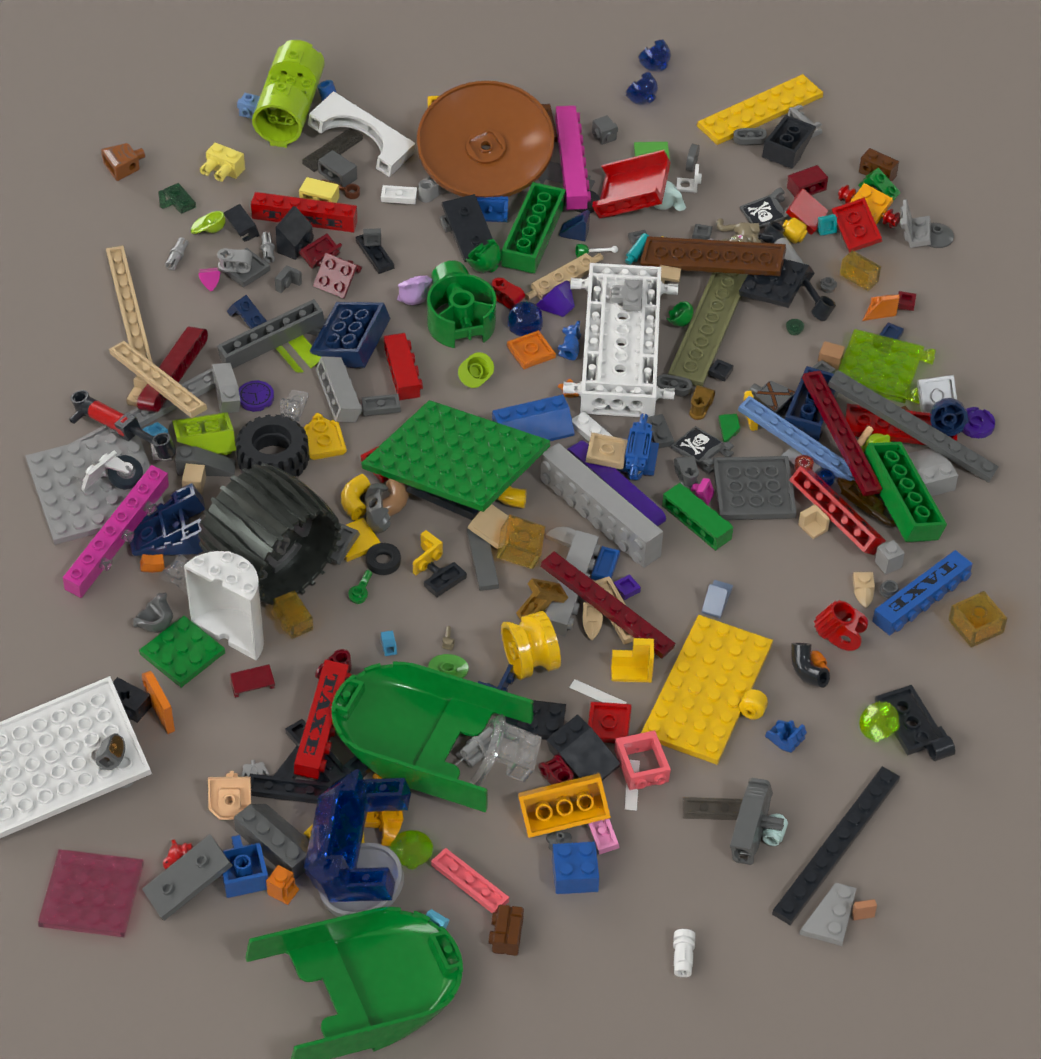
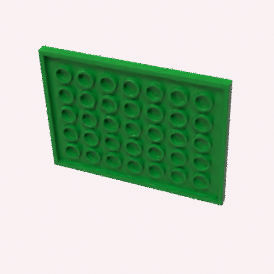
M429 400L373 451L361 465L364 470L484 512L550 447V440Z

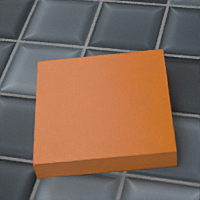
M539 330L507 341L508 349L523 370L556 358L555 351Z

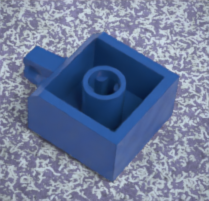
M240 835L232 836L233 848L222 850L233 865L222 874L226 897L231 898L267 890L266 880L268 879V873L261 844L255 843L243 846Z

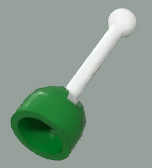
M576 244L577 258L589 252L612 251L616 253L618 251L617 246L589 249L585 244Z

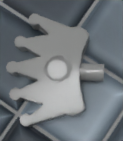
M251 760V764L243 765L241 777H249L250 773L259 775L264 773L269 776V772L263 762L255 764V760Z

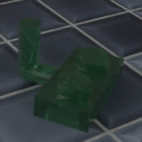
M179 183L158 192L159 204L162 209L174 205L182 214L196 208V202Z

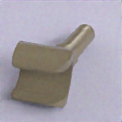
M447 626L442 648L452 651L455 639L450 638L451 627Z

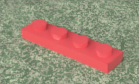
M447 848L431 861L432 867L492 914L493 912L497 913L498 905H506L509 902V896Z

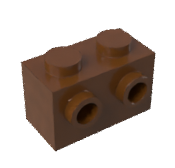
M869 148L861 157L859 173L867 176L876 168H879L892 182L897 177L899 161Z

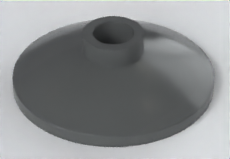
M931 223V245L927 246L933 248L949 246L954 239L953 231L944 224Z

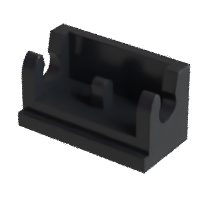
M241 204L224 212V216L240 237L249 233L246 237L242 238L244 242L260 236L256 224Z

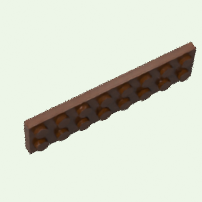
M647 236L640 265L653 267L663 265L686 271L780 276L786 253V244Z

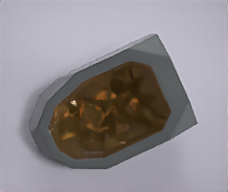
M114 733L104 739L97 750L96 765L103 770H113L119 766L125 753L123 737Z

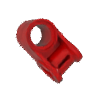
M498 277L493 279L492 287L496 294V301L507 308L514 309L525 298V293L520 287L513 285L504 278Z

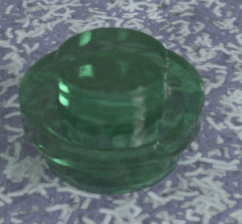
M790 319L786 323V329L791 335H799L804 330V323L799 319Z

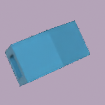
M393 630L381 632L384 655H397Z

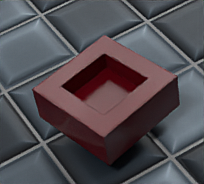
M899 291L897 309L914 311L916 294Z

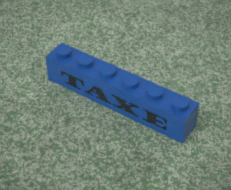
M954 550L874 610L872 622L889 636L895 631H900L907 622H912L919 613L927 611L931 604L935 601H940L947 592L955 590L959 583L967 581L972 574L973 563Z

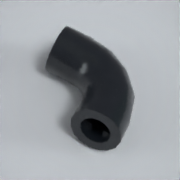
M792 643L791 659L796 674L803 682L821 688L826 687L830 680V673L827 668L818 667L813 664L811 658L812 644Z

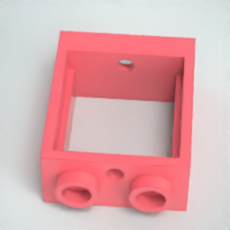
M655 730L616 739L614 752L621 764L620 767L629 790L643 789L647 786L662 785L669 782L671 769ZM653 750L660 768L634 773L628 755Z

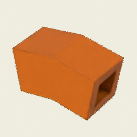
M143 554L140 560V570L152 573L165 571L163 554Z

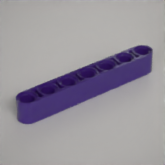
M581 440L567 449L657 527L666 521L663 510L617 469L587 463L586 457L589 445L585 441Z

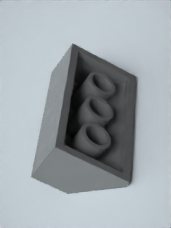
M249 804L234 816L235 831L249 844L260 843L263 856L276 867L280 865L293 872L295 880L325 856L319 848L267 804Z

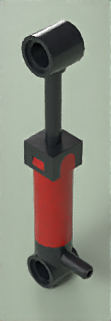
M86 390L76 391L71 396V401L76 410V413L70 417L71 423L75 424L83 416H88L117 431L119 436L128 442L135 435L154 445L160 459H169L175 455L176 448L168 433L164 432L152 436L141 429L136 416L128 412L123 414L90 397Z

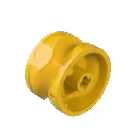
M544 611L522 616L519 625L511 622L502 623L501 635L504 650L509 664L513 665V673L516 674L515 676L518 680L531 677L533 668L536 666H543L548 672L560 668L561 655L553 625Z

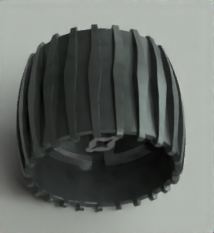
M255 464L252 465V469H242V474L239 476L233 475L230 478L231 482L226 487L224 485L220 487L222 491L216 498H211L213 503L209 510H204L203 513L206 516L204 521L199 523L201 531L198 532V538L201 540L199 545L204 553L229 551L248 560L258 575L260 601L270 605H275L276 603L283 605L286 600L290 602L295 600L294 596L297 594L303 595L305 593L304 589L309 585L314 586L316 584L314 580L317 576L325 573L324 567L327 563H332L333 559L331 556L333 551L337 552L339 548L336 543L341 540V534L339 533L341 525L331 508L302 481L272 465L262 464L260 466Z

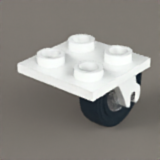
M112 451L109 455L106 453L100 458L98 464L95 466L92 464L85 471L86 476L82 480L81 490L84 492L102 476L108 477L110 482L117 488L124 490L132 489L143 476L142 465L132 456L122 455L116 457V451Z

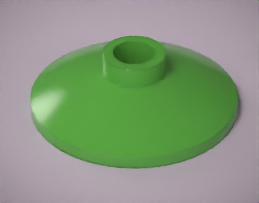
M453 654L438 655L432 658L428 664V668L460 678H464L469 670L468 663L463 658Z

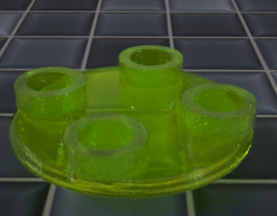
M876 702L869 705L860 717L859 725L861 732L874 742H879L889 737L900 727L897 710L886 702Z
M417 830L401 832L391 843L390 849L397 855L401 865L411 870L427 862L433 854L431 839L423 832Z

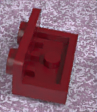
M328 233L301 249L299 253L311 269L316 266H321L325 253L337 257L343 245L341 243L336 245Z

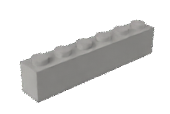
M577 530L566 560L590 578L588 572L589 570L593 571L596 561L593 559L594 555L598 556L601 547L598 544L599 536ZM558 580L557 583L561 584L568 599L564 603L552 601L546 615L549 617L555 633L565 637L567 630H572L574 624L572 616L573 614L577 615L580 606L577 602L582 600V598Z

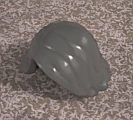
M159 592L153 600L148 602L146 608L142 609L136 618L133 619V626L135 628H143L154 633L162 632L168 628L173 619V612L167 603V593Z

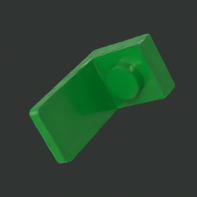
M879 168L869 173L858 185L860 188L864 183L871 187L875 186L880 192L893 198V201L900 194L897 187Z

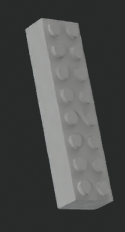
M557 443L541 455V481L552 488L558 496L566 500L569 506L574 507L582 517L588 519L596 529L602 531L609 540L616 543L623 552L631 556L634 562L639 563L645 568L661 556L663 531L567 449Z

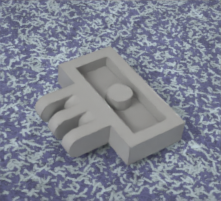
M625 279L624 286L613 285L611 287L610 301L612 303H623L622 310L641 311L643 280Z

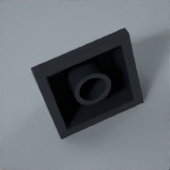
M295 206L289 210L275 227L277 253L294 260L300 255V250L314 239L312 225Z

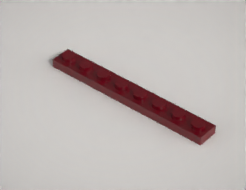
M821 371L804 373L802 379L863 496L880 493L882 487L829 386H827L828 384Z
M555 551L541 562L540 567L632 637L654 639V653L661 659L675 647L676 643Z

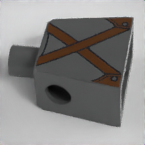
M768 381L763 387L754 383L749 391H752L755 400L780 417L788 411L795 391L773 381Z

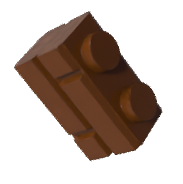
M500 904L498 905L497 913L493 912L491 925H494L495 929L490 931L489 944H492L493 953L518 955L524 919L523 907H510L509 905Z

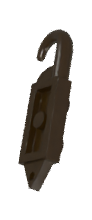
M838 477L837 483L843 496L869 516L875 517L882 524L889 527L897 526L894 520H890L883 515L885 507L881 500L874 495L863 496L855 480L849 481Z

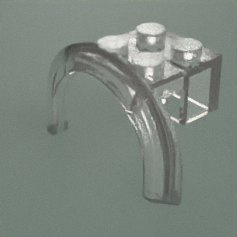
M500 714L490 720L485 728L491 727L493 734L485 758L478 771L471 778V784L481 786L495 760L508 765L507 776L525 782L535 769L542 737L506 723L505 716Z

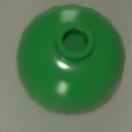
M494 239L487 240L489 244L485 246L483 243L478 245L469 253L468 257L470 259H466V261L475 271L479 273L489 271L492 273L498 269L502 255L501 249Z

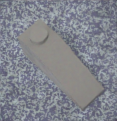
M231 363L212 364L220 413L239 412L240 395Z

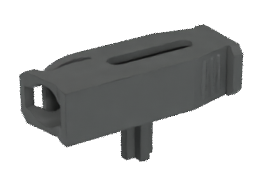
M749 778L730 843L732 858L736 863L748 865L754 863V855L759 848L764 828L782 831L784 828V818L768 816L773 795L771 784L768 780ZM740 855L749 856V857H748V859H743V858H740Z

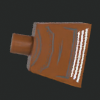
M128 143L101 149L103 163L116 181L140 169L139 160L145 158V152L142 148L133 150Z

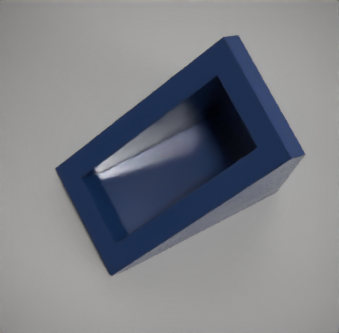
M586 210L564 222L559 236L585 242L589 232L590 211Z

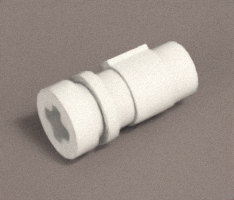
M678 929L674 932L673 948L675 949L674 974L678 977H689L692 974L695 932L689 929Z

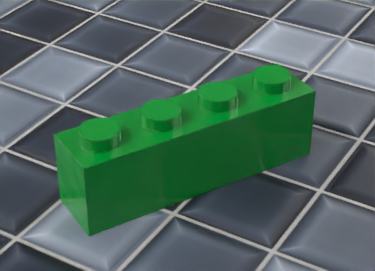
M678 483L663 494L662 507L715 551L732 539L733 526L731 523L723 519L717 511L706 505L702 499L695 496L689 488Z

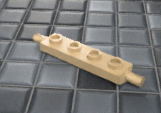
M586 253L533 282L531 285L532 291L526 293L525 298L528 301L534 297L542 299L562 282L568 280L571 284V277L581 278L589 274L590 263H597L603 260V255L598 253L591 257Z

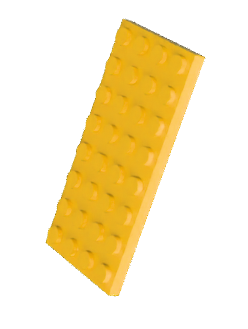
M698 614L641 733L655 730L661 745L718 765L741 715L739 710L741 699L745 692L753 688L773 645V640Z

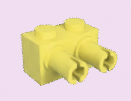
M214 143L206 151V163L200 167V172L208 176L212 170L217 171L214 177L216 180H220V182H223L227 176L237 179L245 170L244 153Z

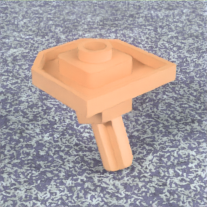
M234 771L227 773L226 777H208V808L219 820H234V816L251 804V777H238V774L234 773Z

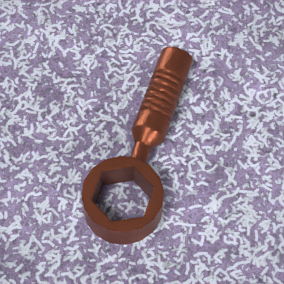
M322 179V180H321V181H325V182H329V183L338 184V183H335V182H332V181H328V180H325V179ZM338 184L339 190L345 191L347 198L356 199L360 196V187L358 185L348 184L346 187H342L341 184Z

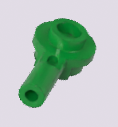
M366 570L359 585L350 588L348 596L353 603L362 604L367 599L368 591L366 586L372 576L371 571Z

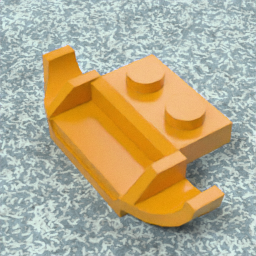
M374 773L372 777L376 780L375 788L356 787L354 792L358 827L379 828V832H382L381 845L392 846L404 820L400 789Z

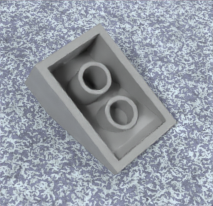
M932 448L908 453L931 496L955 490L958 474L949 460Z

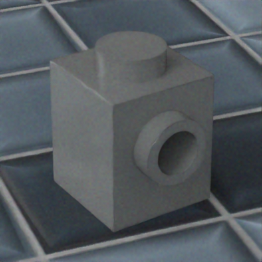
M608 115L593 120L592 134L601 145L617 139L618 127Z

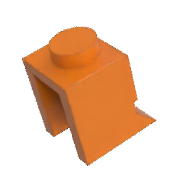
M280 865L275 868L266 880L267 894L287 905L300 890L295 884L294 873Z

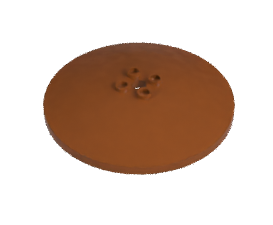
M475 81L456 86L444 92L431 103L419 123L417 148L419 158L426 172L437 184L449 192L462 197L473 194L476 197L484 198L508 197L528 188L546 170L553 154L554 130L545 108L528 92L504 82ZM483 145L490 146L488 150H484L481 147Z

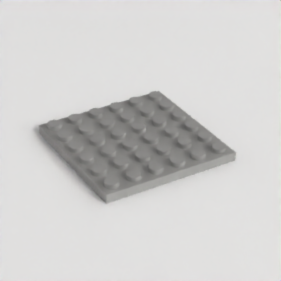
M118 432L25 455L54 545L97 534L132 489L124 490L117 488L110 482L108 477L102 476L83 492L81 488L83 485L82 480L86 476L85 471L92 464L94 466L98 464L104 454L107 453L109 455L112 451H116V457L128 455L137 459L142 465L144 475L150 464L140 437L135 435L128 442L121 438ZM126 467L131 477L133 475V472L128 467ZM162 496L147 513L148 516L157 510V505L160 503L164 505Z

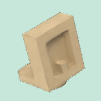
M139 377L134 378V388L127 397V404L137 407V399L147 385Z

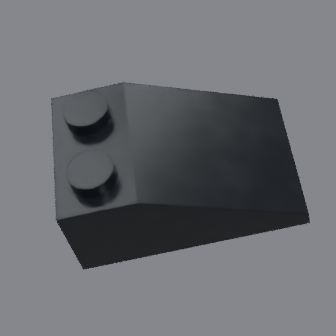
M785 115L764 141L762 157L793 169L806 149L816 126Z
M578 714L546 740L550 752L553 755H560L576 778L600 773L603 781L621 766L620 762L599 736Z

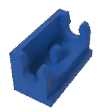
M476 197L486 222H507L508 197Z

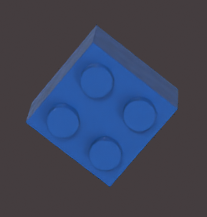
M595 842L553 844L552 864L555 893L598 892L599 870Z

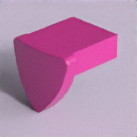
M217 267L199 269L198 275L201 282L208 290L213 291L218 284L220 271Z

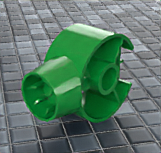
M452 260L439 264L432 271V287L427 296V326L431 336L439 343L451 348H455L456 339L468 337L471 340L472 336L482 335V341L485 343L494 333L496 325V294L494 289L485 280L470 275L466 267L459 261ZM449 303V307L440 314L435 312L440 306Z

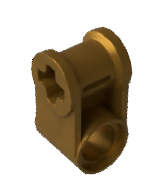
M699 385L696 386L694 395L691 398L692 406L689 412L691 418L701 420L706 416L709 407L713 403L715 390Z

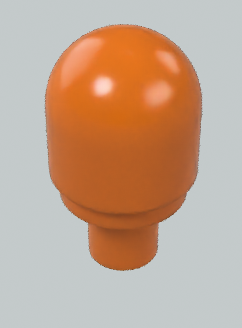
M816 650L811 651L813 664L818 667L827 668L830 671L826 666L827 661L822 653Z

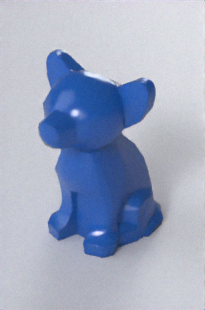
M577 321L575 325L562 329L566 336L564 337V343L557 348L560 350L558 352L560 357L573 361L578 357L580 350L578 340L582 335L580 333V321Z

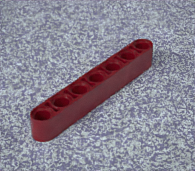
M187 327L159 368L179 383L206 344L208 339L207 329ZM147 384L137 399V407L143 411L159 412L167 398Z

